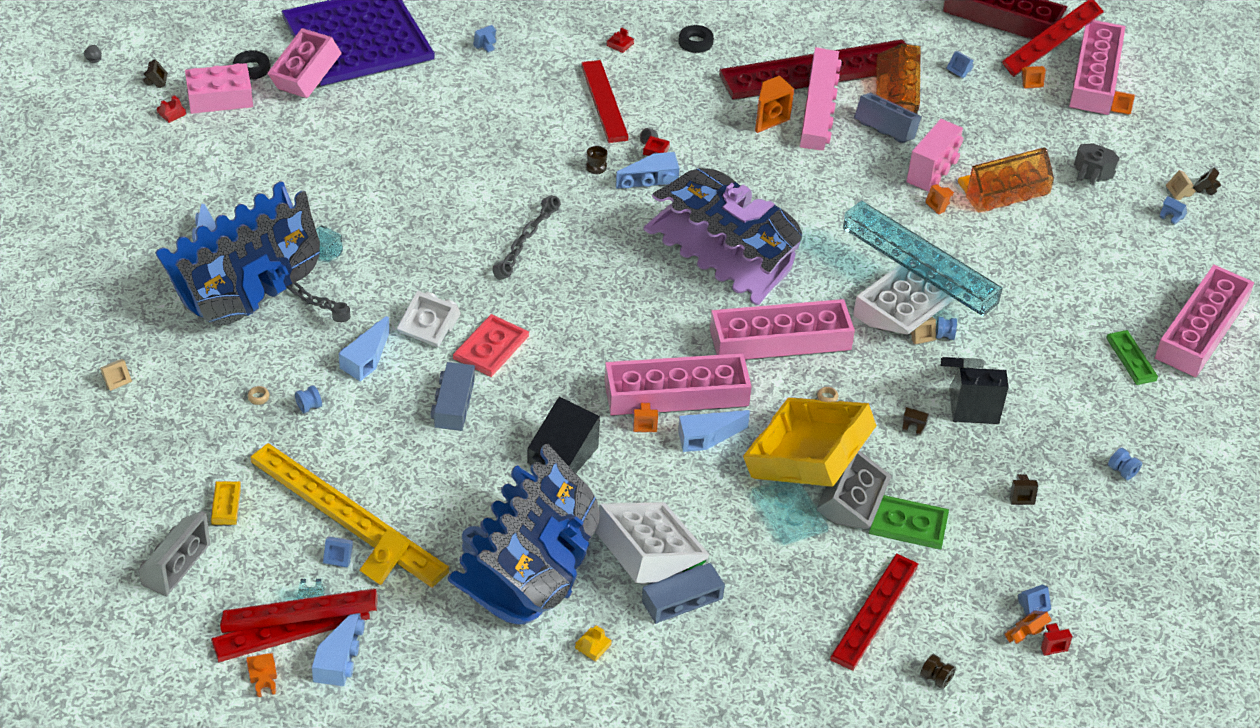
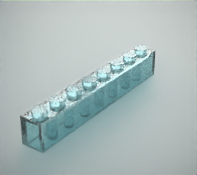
M861 200L845 212L844 230L979 315L985 316L999 304L1003 287Z

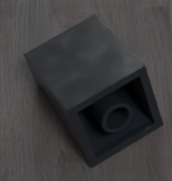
M960 367L949 387L953 422L999 424L1009 388L1007 370Z
M559 397L527 448V463L530 466L535 462L546 465L540 451L543 445L549 444L560 458L577 473L598 449L600 416Z

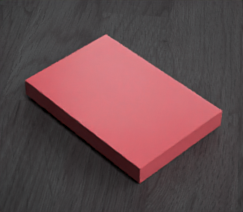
M490 314L454 352L453 359L463 364L475 365V370L492 377L529 337V331Z

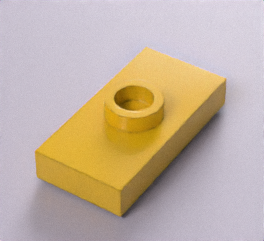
M216 481L211 513L212 525H237L241 481Z
M388 528L359 571L379 585L383 584L410 543Z

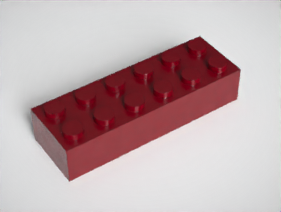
M945 0L943 12L1034 39L1066 16L1068 6L1049 0Z

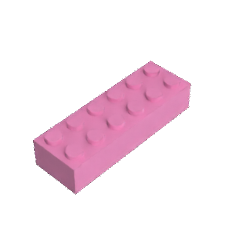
M1097 20L1085 26L1069 107L1109 115L1115 93L1126 26Z
M1213 265L1161 338L1155 359L1193 377H1197L1248 302L1255 282L1217 265Z
M844 299L712 310L710 333L716 355L744 353L745 359L852 350L855 333Z
M744 353L605 363L604 382L610 415L634 414V409H640L641 403H650L651 409L658 410V412L749 406L752 387Z

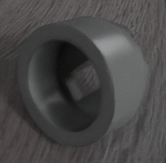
M90 45L85 49L84 56L88 61L96 63L101 60L102 53L96 45Z
M644 128L640 134V140L643 144H646L650 136L658 138V133L654 129Z

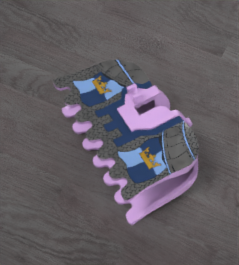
M707 168L690 170L652 194V197L659 202L671 200L672 203L646 224L643 228L644 231L649 234L663 233L662 241L667 246L681 245V256L685 258L697 256L699 258L697 266L701 269L715 268V278L718 281L733 280L732 289L734 292L743 293L749 291L752 294L750 302L754 305H760L769 292L792 269L795 250L799 248L803 236L799 224L791 215L771 201L767 202L763 199H756L751 202V189L743 184L739 185L726 174Z

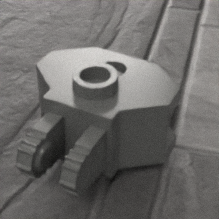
M1094 143L1081 144L1077 150L1074 162L1075 167L1080 171L1077 180L1082 181L1086 177L1090 179L1091 185H1095L1100 180L1113 179L1120 158L1113 150Z

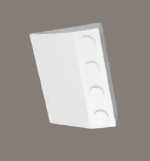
M912 255L856 296L853 316L869 327L908 335L964 293L965 288L915 255Z
M665 502L600 504L599 506L600 518L595 532L635 583L659 582L709 557V553Z

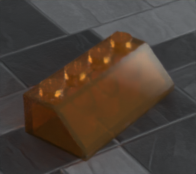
M899 44L878 54L876 64V95L916 114L920 107L921 46Z
M1046 147L972 166L966 198L979 213L1050 194L1054 175L1048 150Z

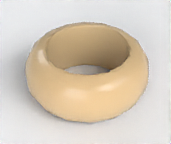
M263 386L251 388L247 395L248 400L255 405L266 403L270 396L269 391ZM258 392L265 394L260 398L253 397V394Z
M823 387L817 393L819 401L836 402L839 397L838 392L832 387ZM830 393L833 397L826 398L822 394Z

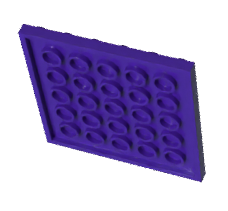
M326 0L282 10V18L294 38L303 28L332 37L341 51V55L320 81V86L435 59V52L402 0Z

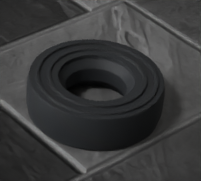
M689 25L681 29L678 41L681 48L688 52L703 53L712 48L714 35L705 26ZM696 36L703 38V40L693 41L689 38Z
M244 51L236 55L233 60V65L250 62L259 64L256 67H248L250 80L262 78L270 70L268 56L260 51Z

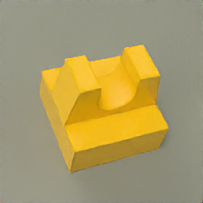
M595 625L575 643V649L596 662L611 646L612 640L605 636L604 629Z

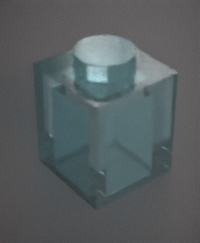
M320 225L316 228L320 241L319 258L330 262L333 258L339 257L343 251L342 235Z

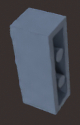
M868 93L860 96L854 118L861 121L860 123L864 126H872L879 133L889 134L896 141L905 143L915 139L922 116L873 93Z
M447 362L445 371H441L439 378L441 388H436L435 402L437 404L432 405L431 419H434L435 428L463 431L475 382V365Z
M711 563L699 565L686 572L674 574L669 578L659 582H651L644 586L642 603L655 624L722 600L725 584Z

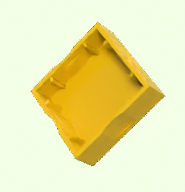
M788 397L772 417L768 427L756 438L743 455L750 476L754 479L833 487L877 425L869 403L825 402L816 399Z

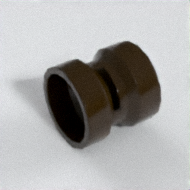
M592 146L587 149L586 169L588 172L602 174L606 171L608 152L604 147Z
M933 653L924 663L920 676L927 680L932 679L935 681L936 686L944 689L952 680L956 667L950 663L945 664L941 661V657Z

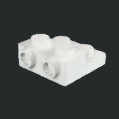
M417 290L397 330L401 334L439 348L447 331H452L461 313L458 305L452 300L446 299L444 301L431 292L423 293Z

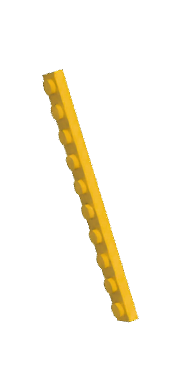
M267 443L251 456L252 464L372 547H376L388 528L405 539L410 545L397 564L431 588L449 573V566L271 444Z

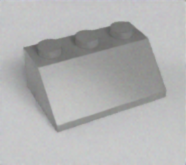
M859 450L833 487L826 486L816 510L834 524L868 529L872 525L891 475Z
M200 511L182 518L177 526L171 528L165 540L156 546L154 553L148 560L142 562L139 568L142 586L166 597L171 593L210 545L205 512Z

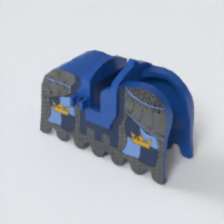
M279 181L273 185V196L270 199L265 194L258 193L254 196V207L252 209H248L244 204H238L234 209L235 217L233 220H229L227 216L221 214L215 219L216 227L213 231H210L206 226H199L195 232L196 240L194 242L182 236L176 241L177 249L174 253H171L164 247L157 249L155 254L165 268L184 306L193 314L203 317L211 324L228 325L258 310V303L263 300L265 293L275 297L285 291L286 286L306 277L314 269L320 256V241L311 215L306 191L301 190L295 195V205L293 207L284 182Z
M549 444L543 445L540 451L546 465L540 462L532 464L530 470L533 475L520 468L519 465L513 467L511 476L516 482V486L505 484L501 488V493L506 499V503L497 500L491 504V510L496 516V520L485 518L481 521L480 525L486 534V538L480 535L473 536L470 544L476 554L464 553L459 559L460 564L465 569V573L453 571L448 576V581L465 592L489 612L508 623L518 625L530 623L543 612L556 607L564 598L568 599L571 596V588L577 577L576 569L584 560L589 546L588 541L599 524L600 511L598 502L590 487L560 458Z

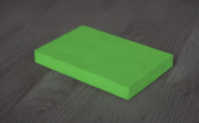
M883 495L869 534L941 550L949 509Z

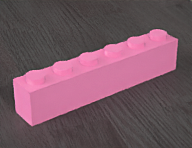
M815 47L799 146L801 148L824 151L825 144H830L832 132L828 131V129H832L834 117H830V114H834L836 105L832 100H836L838 90L834 86H838L840 75L836 74V72L840 71L842 61L838 60L839 51Z

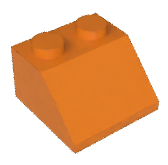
M781 76L763 82L757 109L755 126L757 133L790 120L794 88Z

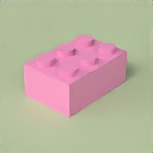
M302 28L267 74L277 89L308 98L341 55V51L332 37Z
M247 63L185 70L191 114L253 107Z
M940 119L912 151L906 182L928 192L931 185L939 184L942 175L946 176L951 165H955L959 160L960 153H958V150L964 139L962 137L963 128Z

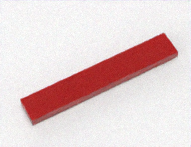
M1095 0L1085 1L1005 58L1001 63L1013 77L1017 76L1022 72V68L1034 64L1101 16L1104 11Z
M602 61L581 62V68L608 143L628 141L629 135Z
M897 553L895 554L832 653L831 661L852 671L855 670L916 572L919 563Z
M377 589L224 610L222 612L220 628L222 633L377 611Z
M369 612L361 613V619H370ZM349 615L239 630L211 638V642L218 663L336 629Z

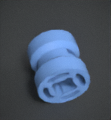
M1122 447L1112 455L1108 466L1115 471L1121 472V476L1124 479L1130 480L1139 472L1142 462L1136 457L1132 458L1130 453Z

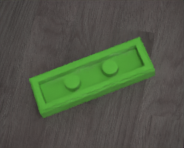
M1128 330L1107 334L1106 339L1136 385L1157 381L1158 375Z

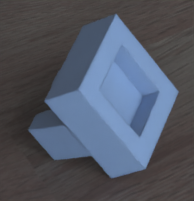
M493 25L475 31L473 45L477 49L483 47L487 52L495 50L492 44L496 43V29Z
M955 51L946 69L965 78L967 73L972 71L974 60L959 51Z
M1167 196L1163 202L1160 218L1165 219L1167 215L1171 214L1173 215L1171 223L1176 225L1186 216L1187 207L1185 204Z
M328 536L325 540L323 563L348 567L351 561L353 541Z
M1043 584L1017 594L1018 602L1024 608L1026 616L1034 610L1045 612L1051 610L1049 588Z

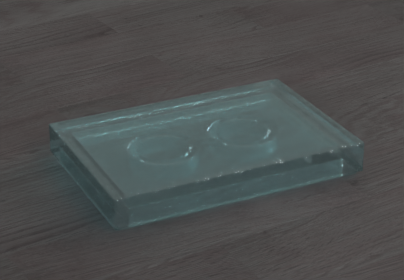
M775 481L752 488L754 498L783 545L828 532V525L816 510L815 505L801 483Z

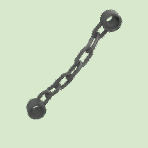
M550 195L542 199L541 214L534 221H529L523 228V234L514 240L511 245V252L506 258L493 265V274L497 279L503 280L511 276L513 266L516 263V257L523 249L522 243L526 238L532 237L538 229V224L544 218L548 219L552 213L559 210L561 202L557 196ZM531 225V227H535V228H534V229L532 230V232L529 234V232H528V231L526 232V230H527L528 227Z
M297 282L287 286L293 294L299 296L308 304L332 311V319L335 322L342 323L351 318L350 307L346 303H337L329 300L327 297L312 296ZM293 285L299 288L298 292L293 289Z

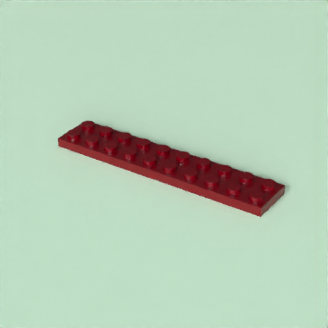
M903 39L834 50L839 51L838 60H842L840 71L836 72V74H840L838 82L913 70L918 68L919 63ZM814 54L719 69V76L732 100L760 95L763 82L777 76H781L794 89L805 88L809 86Z

